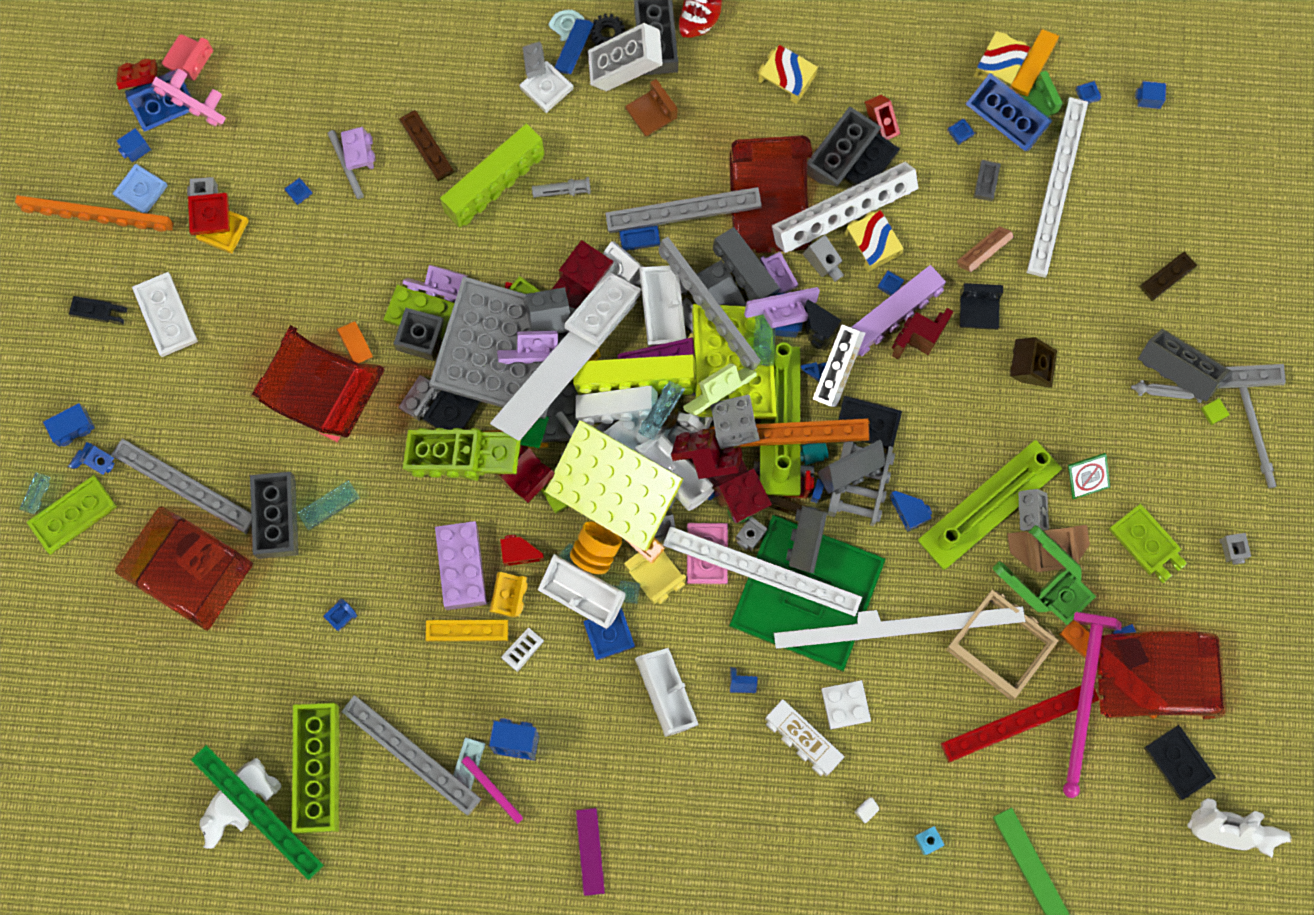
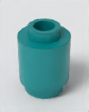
M826 443L801 445L800 462L803 461L805 465L821 462L828 458Z

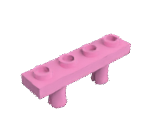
M177 69L169 83L155 77L151 85L154 88V92L161 96H169L174 104L180 107L184 105L189 108L188 111L198 117L201 115L207 118V123L215 127L217 125L221 127L226 117L214 110L222 96L221 93L212 89L206 101L200 103L181 92L180 88L187 77V73Z

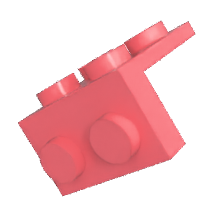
M179 35L162 61V64L165 68L172 71L176 69L187 73L186 78L195 81L211 56L213 49L207 39L201 37L197 42L185 35Z

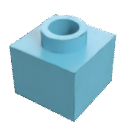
M935 826L914 836L923 855H927L945 846ZM929 836L934 839V843L932 845H929L927 843V838Z

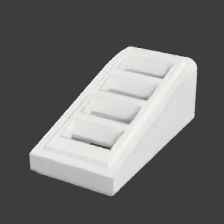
M528 627L501 658L518 672L544 640ZM528 635L536 641L535 645L526 639ZM524 642L531 649L529 651L526 650L521 643ZM517 648L525 653L523 657L515 651ZM512 654L520 660L518 663L510 657Z

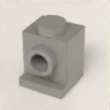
M213 177L190 179V186H187L188 196L218 193V184Z
M750 517L736 536L737 544L744 550L749 549L752 551L766 533L767 528L753 517ZM752 531L754 536L748 537L747 532Z
M1246 533L1228 535L1220 539L1226 562L1239 565L1245 563V559L1251 557Z

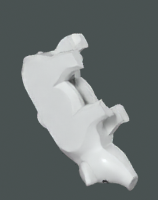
M257 758L244 764L235 773L255 795L256 793L261 795L265 802L281 789V783L276 778L268 776L265 767ZM221 791L214 796L200 820L199 825L205 837L203 848H214L222 837L226 825L232 824L237 826L242 832L249 824V819Z
M1213 799L1202 801L1200 808L1192 813L1191 820L1187 825L1188 828L1192 829V833L1201 840L1238 850L1258 848L1261 853L1271 858L1273 857V849L1276 846L1285 842H1291L1288 831L1273 826H1262L1260 824L1261 820L1264 819L1262 813L1254 811L1243 818L1235 813L1220 812L1216 808V801Z

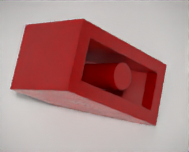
M880 94L865 101L869 119L881 126L878 134L887 140L900 134L890 99Z
M507 535L505 539H500L502 559L505 567L545 561L543 553L523 538L517 537V535Z

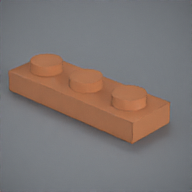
M999 226L958 259V266L969 272L977 269L980 264L990 258L1014 237L1012 232Z

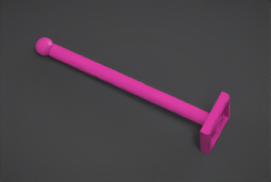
M1080 612L1074 613V620L1079 624L1090 625L1091 627L1066 779L1067 783L1063 786V793L1068 798H1075L1080 793L1078 783L1103 628L1121 630L1122 623L1116 618Z

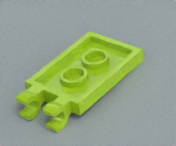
M1141 504L1109 528V531L1149 575L1155 572L1161 583H1165L1172 576L1163 567V564L1168 560L1171 561L1177 571L1187 564L1178 554L1182 549Z

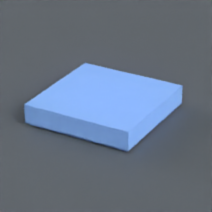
M135 164L113 195L140 213L147 214L168 185L163 180Z

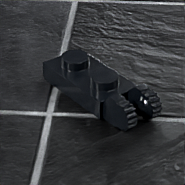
M73 296L68 315L76 318L124 325V319L110 315L111 311L125 314L128 309L111 302Z

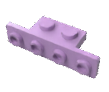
M429 265L425 283L407 278L403 280L402 284L408 285V289L414 291L422 289L428 295L437 296L439 294L445 296V300L455 302L463 276L468 277V275Z
M818 287L757 300L754 299L747 302L744 315L748 318L763 314L771 328L807 321L808 314L803 306H805L808 299L816 303L820 290Z
M557 331L517 332V350H498V362L504 364H512L513 362H523L526 364L543 362L558 345Z

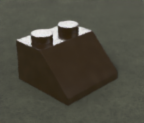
M1036 337L1015 339L1010 377L1021 383L1051 388L1057 350Z

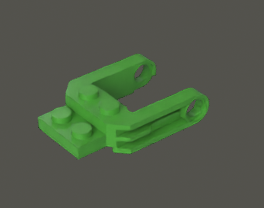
M1035 524L1028 532L1065 568L1060 570L1040 590L1039 594L1033 592L1001 561H998L992 569L1037 612L1052 611L1068 625L1074 619V613L1081 612L1096 595L1081 582L1080 565Z

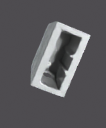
M826 235L810 245L803 253L804 257L821 277L829 274L833 281L836 282L844 276L838 268L842 259Z

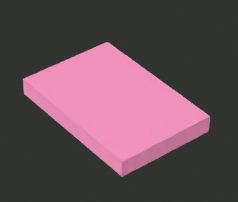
M687 523V533L728 548V523ZM687 555V584L728 583V569Z

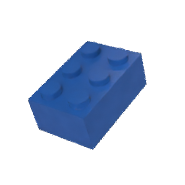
M500 718L499 721H494L489 747L496 755L535 761L539 734L532 723L520 722V725L513 724L512 720Z

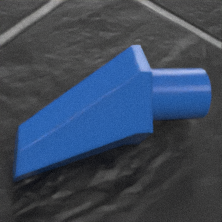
M86 442L83 450L77 452L68 465L69 468L76 469L83 464L79 461L91 443Z

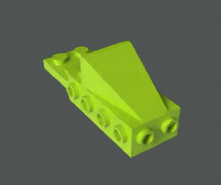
M425 428L408 430L402 469L412 473V476L423 478L424 475L434 478H441V475H446L450 478L462 477L473 481H478L479 475L484 476V474H516L521 440L518 441L505 432H482L483 430L471 428L470 430L454 428L453 430L436 428V430Z

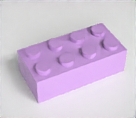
M476 522L435 527L445 609L453 610L487 605L479 533Z

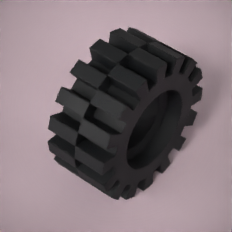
M606 13L604 18L599 15L598 20L594 19L593 21L594 25L591 29L592 42H594L595 46H598L624 33L623 21H619L618 16L614 18L613 14L607 17ZM607 27L613 28L615 34L612 37H603L601 30Z

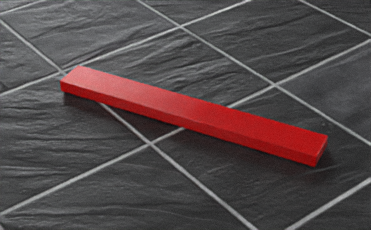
M1081 685L940 743L948 763L1077 710ZM1095 688L1093 691L1092 703L1100 700Z

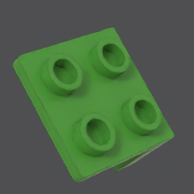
M1047 71L1039 74L1028 97L1020 94L1047 116L1058 113L1063 104Z

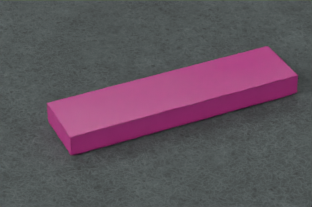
M466 756L461 763L509 817L518 824L523 819L522 815L471 758Z

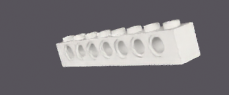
M903 162L772 225L776 245L785 253L792 251L819 236L844 226L850 221L877 210L881 206L919 189L916 170L908 163Z

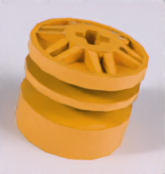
M585 522L580 530L578 539L574 543V547L570 551V558L578 567L587 572L600 575L605 574L614 560L613 556L617 554L622 544V538L597 522Z

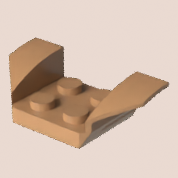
M1087 525L1043 530L1079 564V560L1090 545ZM1029 532L1007 533L1010 554L1031 570L1044 572L1065 568Z

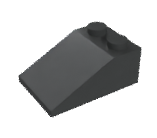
M722 260L696 274L719 305L746 307L745 300Z

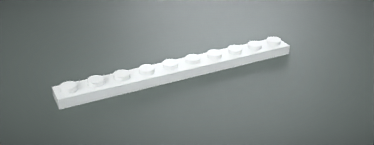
M1071 97L1068 99L1026 273L1044 278L1047 276L1086 114L1087 101Z
M673 527L669 528L663 544L665 547L852 616L856 615L862 599L858 595Z

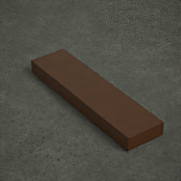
M414 110L399 118L400 123L437 182L454 173L453 168L417 111Z

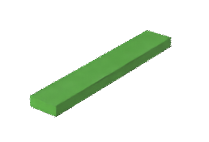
M1012 807L992 817L1044 915H1070Z

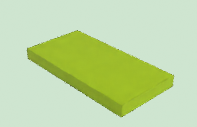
M92 475L26 523L47 553L51 555L116 509L117 505L98 478Z

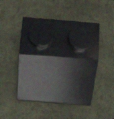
M808 299L804 307L808 314L807 321H804L808 341L816 349H823L825 351L837 334L841 319Z

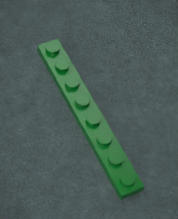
M207 744L190 759L308 881L324 866Z

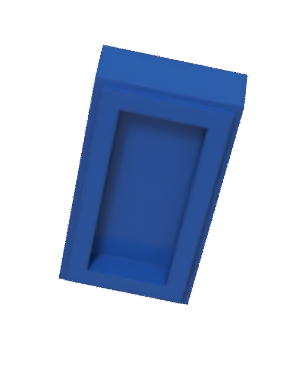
M658 226L619 231L621 247L625 251L660 246Z

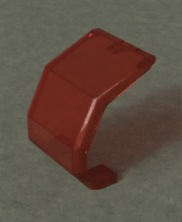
M806 136L738 139L730 146V192L757 187L759 189L761 208L732 213L733 227H735L750 249L756 250V253L772 252V248H775V252H784L776 245L772 225L808 208L807 158H812V147L810 139ZM811 242L795 248L794 251L807 250Z
M290 325L281 340L277 353L264 376L260 378L251 397L278 414L322 434L348 438L381 379L384 368L376 364L357 363L325 350L310 342L297 332V328Z
M160 506L115 569V573L187 620L208 631L251 569L253 562L190 521Z
M1145 631L1102 635L1099 652L1101 658L1098 659L1097 670L1098 675H1102V678L1098 679L1099 696H1103V699L1099 700L1100 714L1105 715L1106 718L1202 715L1203 719L1211 720L1220 719L1225 716L1227 708L1222 643L1215 633L1201 631Z

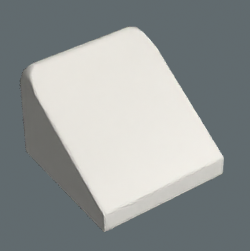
M869 797L855 810V814L864 823H867L879 811V807L874 799Z

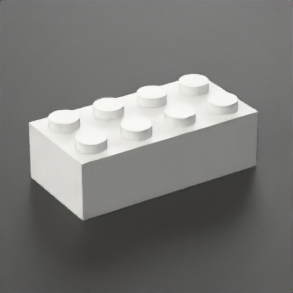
M642 23L588 50L591 86L608 91L662 66L660 30Z

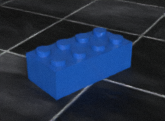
M989 73L966 103L968 107L1024 151L1031 149L1053 121L992 73Z

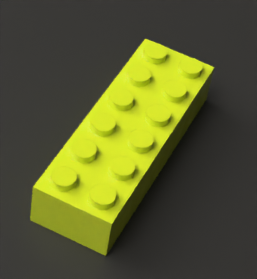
M693 355L587 361L574 376L573 384L579 395L652 386L658 394L663 396H671L675 393L691 395L695 392L696 362Z

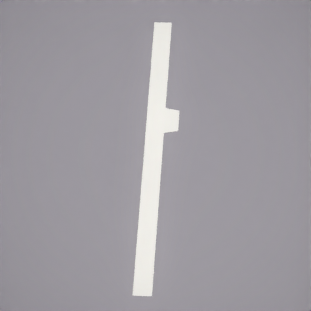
M1016 607L1020 610L1018 613L1010 608L981 611L969 628L1025 622L1023 607ZM877 610L858 612V623L855 625L774 633L775 645L777 649L962 629L975 612L881 622Z

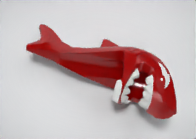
M684 0L679 19V34L682 37L692 38L707 33L718 21L721 14L722 0Z

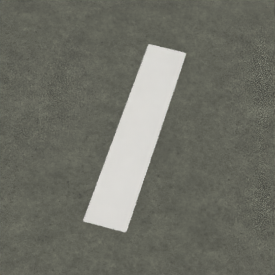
M635 301V302L632 304V306L627 310V312L623 315V317L619 320V322L614 326V328L610 331V333L605 337V339L611 334V332L617 327V325L622 321V319H623V318L628 314V312L634 307V305L637 303L636 301ZM569 331L490 424L520 441L600 345L596 346Z

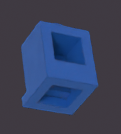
M91 444L79 461L102 475L105 472L109 473L115 464L112 462L114 457ZM102 457L103 463L98 465L97 459Z

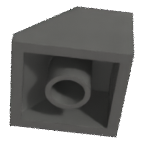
M565 288L526 294L524 303L531 331H557L558 335L569 333V330L565 329V323L570 318Z
M405 308L393 343L396 350L434 361L440 345L444 318Z

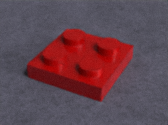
M143 59L138 63H124L118 67L116 80L118 90L153 83L155 77H157L158 70L156 59Z
M227 192L188 196L189 233L191 235L230 232L229 198Z

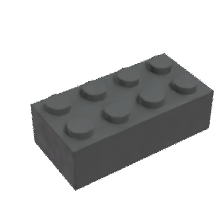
M634 0L635 25L638 26L646 23L660 30L662 66L643 75L678 72L672 0Z
M291 472L250 475L253 555L258 559L299 555L295 476Z

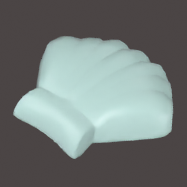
M563 10L553 16L549 27L561 35V41L567 40L576 18L584 20V17L574 10Z

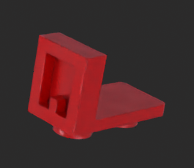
M806 470L804 477H800V496H783V498L807 499L808 494L812 493V488L814 487V476H810V470Z

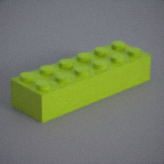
M526 123L440 197L444 213L459 228L463 225H468L472 221L473 216L483 212L489 202L498 199L504 189L510 188L520 175L524 176L534 163L537 164L543 159L545 154L542 138Z
M335 703L293 705L292 833L339 832V705Z

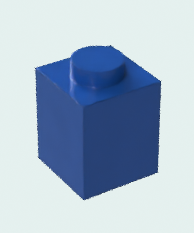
M1143 81L1135 92V99L1138 100L1137 107L1160 109L1165 102L1166 83Z
M136 128L117 140V143L120 145L118 151L124 159L128 157L132 163L151 150Z

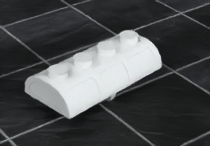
M670 266L640 267L639 273L648 346L651 347L686 339L678 275L672 272Z
M657 435L635 447V451L684 478L675 497L688 511L702 504L714 492L712 489L713 484L707 478L698 479L695 466L688 459L672 460L671 452L674 445L664 435Z
M557 554L553 555L538 588V591L606 629L615 620L625 599V592L561 558Z
M669 648L636 657L635 662L643 678L664 736L677 734L699 725L684 689L685 684L681 681Z

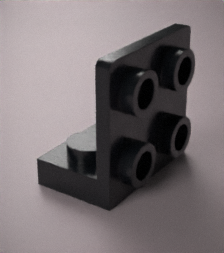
M964 283L960 290V328L998 330L1000 298L1003 294V285Z

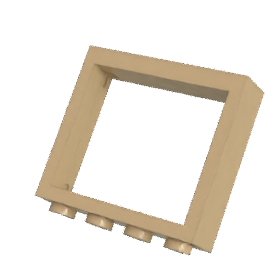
M991 590L945 650L1012 701L1018 696L1059 640L1051 633L1052 631L1049 629L1044 630L1038 625L1039 622L1032 616L1027 617L1024 614L1025 622H1020L1019 624L1046 645L1014 687L958 644L970 629L969 626L981 611H984L990 602L999 609L1010 608L1016 613L1020 612L1016 608L1019 607L1018 605L1010 604L1005 600L1006 597L1003 594Z

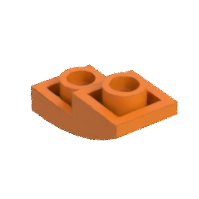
M355 321L337 329L354 365L373 357Z

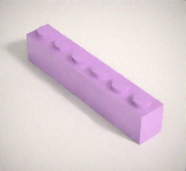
M931 265L852 326V328L865 333L857 356L860 355L862 357L865 355L873 343L879 344L885 338L884 335L887 332H894L900 326L899 323L902 320L907 321L909 316L912 317L915 314L914 311L916 309H923L929 303L928 300L934 296L936 298L944 291L943 287L946 281Z

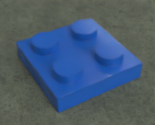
M622 608L607 629L590 619L583 621L596 661L635 648Z

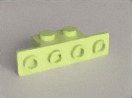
M728 364L699 383L703 394L683 406L684 410L693 415L702 413L707 407L718 403L721 398L733 393L743 384L749 383L751 379L757 376L756 371L744 367L737 372L734 364Z

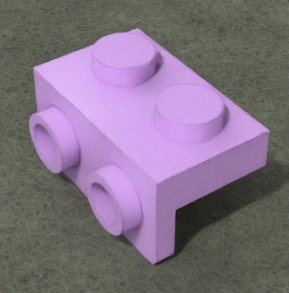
M363 127L341 132L346 168L352 170L368 166L369 169H373L375 155L371 150V144H373L371 134Z
M781 252L766 259L764 256L760 258L762 265L780 287L779 293H786L798 287V283Z

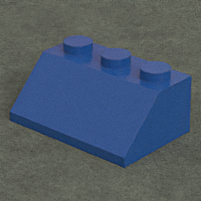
M176 70L157 78L169 83ZM183 82L180 88L181 92L191 97L185 82ZM152 83L139 85L125 91L126 98L144 132L188 113L189 108L184 105L180 107L174 104L169 96H161L154 92V88L151 86Z

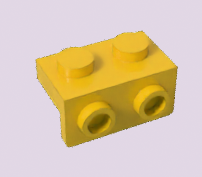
M497 572L489 612L508 617H518L524 606L522 599L528 586L526 582L527 577Z

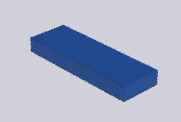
M576 18L554 67L558 72L572 74L594 25L591 21Z

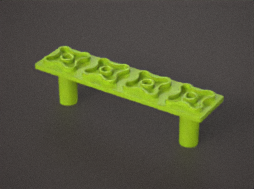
M782 342L777 346H773L777 417L775 420L760 419V424L800 422V347H791L788 343ZM800 444L760 446V482L767 495L800 496Z
M1034 440L921 536L918 542L943 570H946L1019 507V491L1040 489L1062 470V467L1037 440Z

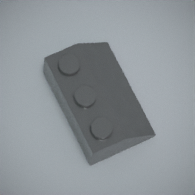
M880 439L817 472L828 494L834 491L836 494H839L847 489L846 485L852 483L855 486L864 481V476L869 474L870 477L879 474L881 472L880 468L886 465L883 443Z
M802 505L801 509H797L795 521H798L797 529L792 530L790 539L794 543L792 549L788 548L786 556L789 566L814 573L827 517L826 510Z

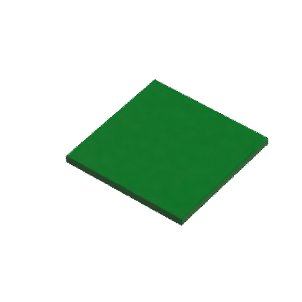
M772 515L756 558L862 597L855 616L748 577L729 627L775 645L774 633L855 625L858 623V612L867 611L886 559L822 534L814 573L789 566V561L786 560L788 548L792 549L794 541L790 540L792 530L797 529L798 524ZM855 640L786 647L783 649L844 672Z

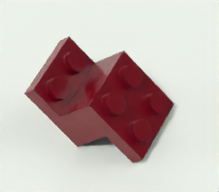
M581 240L558 270L560 278L551 290L565 288L569 307L577 309L611 268L613 260Z
M946 308L944 313L939 312L934 322L918 312L915 313L914 317L909 316L902 331L899 332L894 341L892 357L899 360L908 344L929 355L954 311Z
M702 429L694 433L683 432L677 435L671 452L673 461L693 458L698 479L738 473L743 455L741 447H728L721 450L716 438L715 429Z
M520 445L516 474L495 475L509 490L529 503L554 477L555 473L544 465L529 447Z
M742 459L738 473L707 478L713 484V493L720 507L727 506L735 523L772 505L754 468L747 470Z

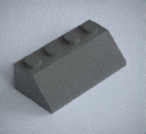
M849 106L808 160L804 173L820 184L838 186L880 131L881 126Z
M735 227L715 238L713 243L714 253L717 257L722 258L726 269L734 274L737 284L746 290L750 301L778 294L780 287Z
M1161 329L1148 341L1138 358L1146 367L1153 368L1162 377L1174 381L1178 387L1187 389L1196 398L1206 402L1212 397L1230 372L1228 368L1164 329Z

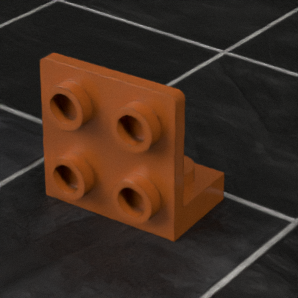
M657 79L650 82V91L626 105L627 112L645 137L677 119L678 108Z

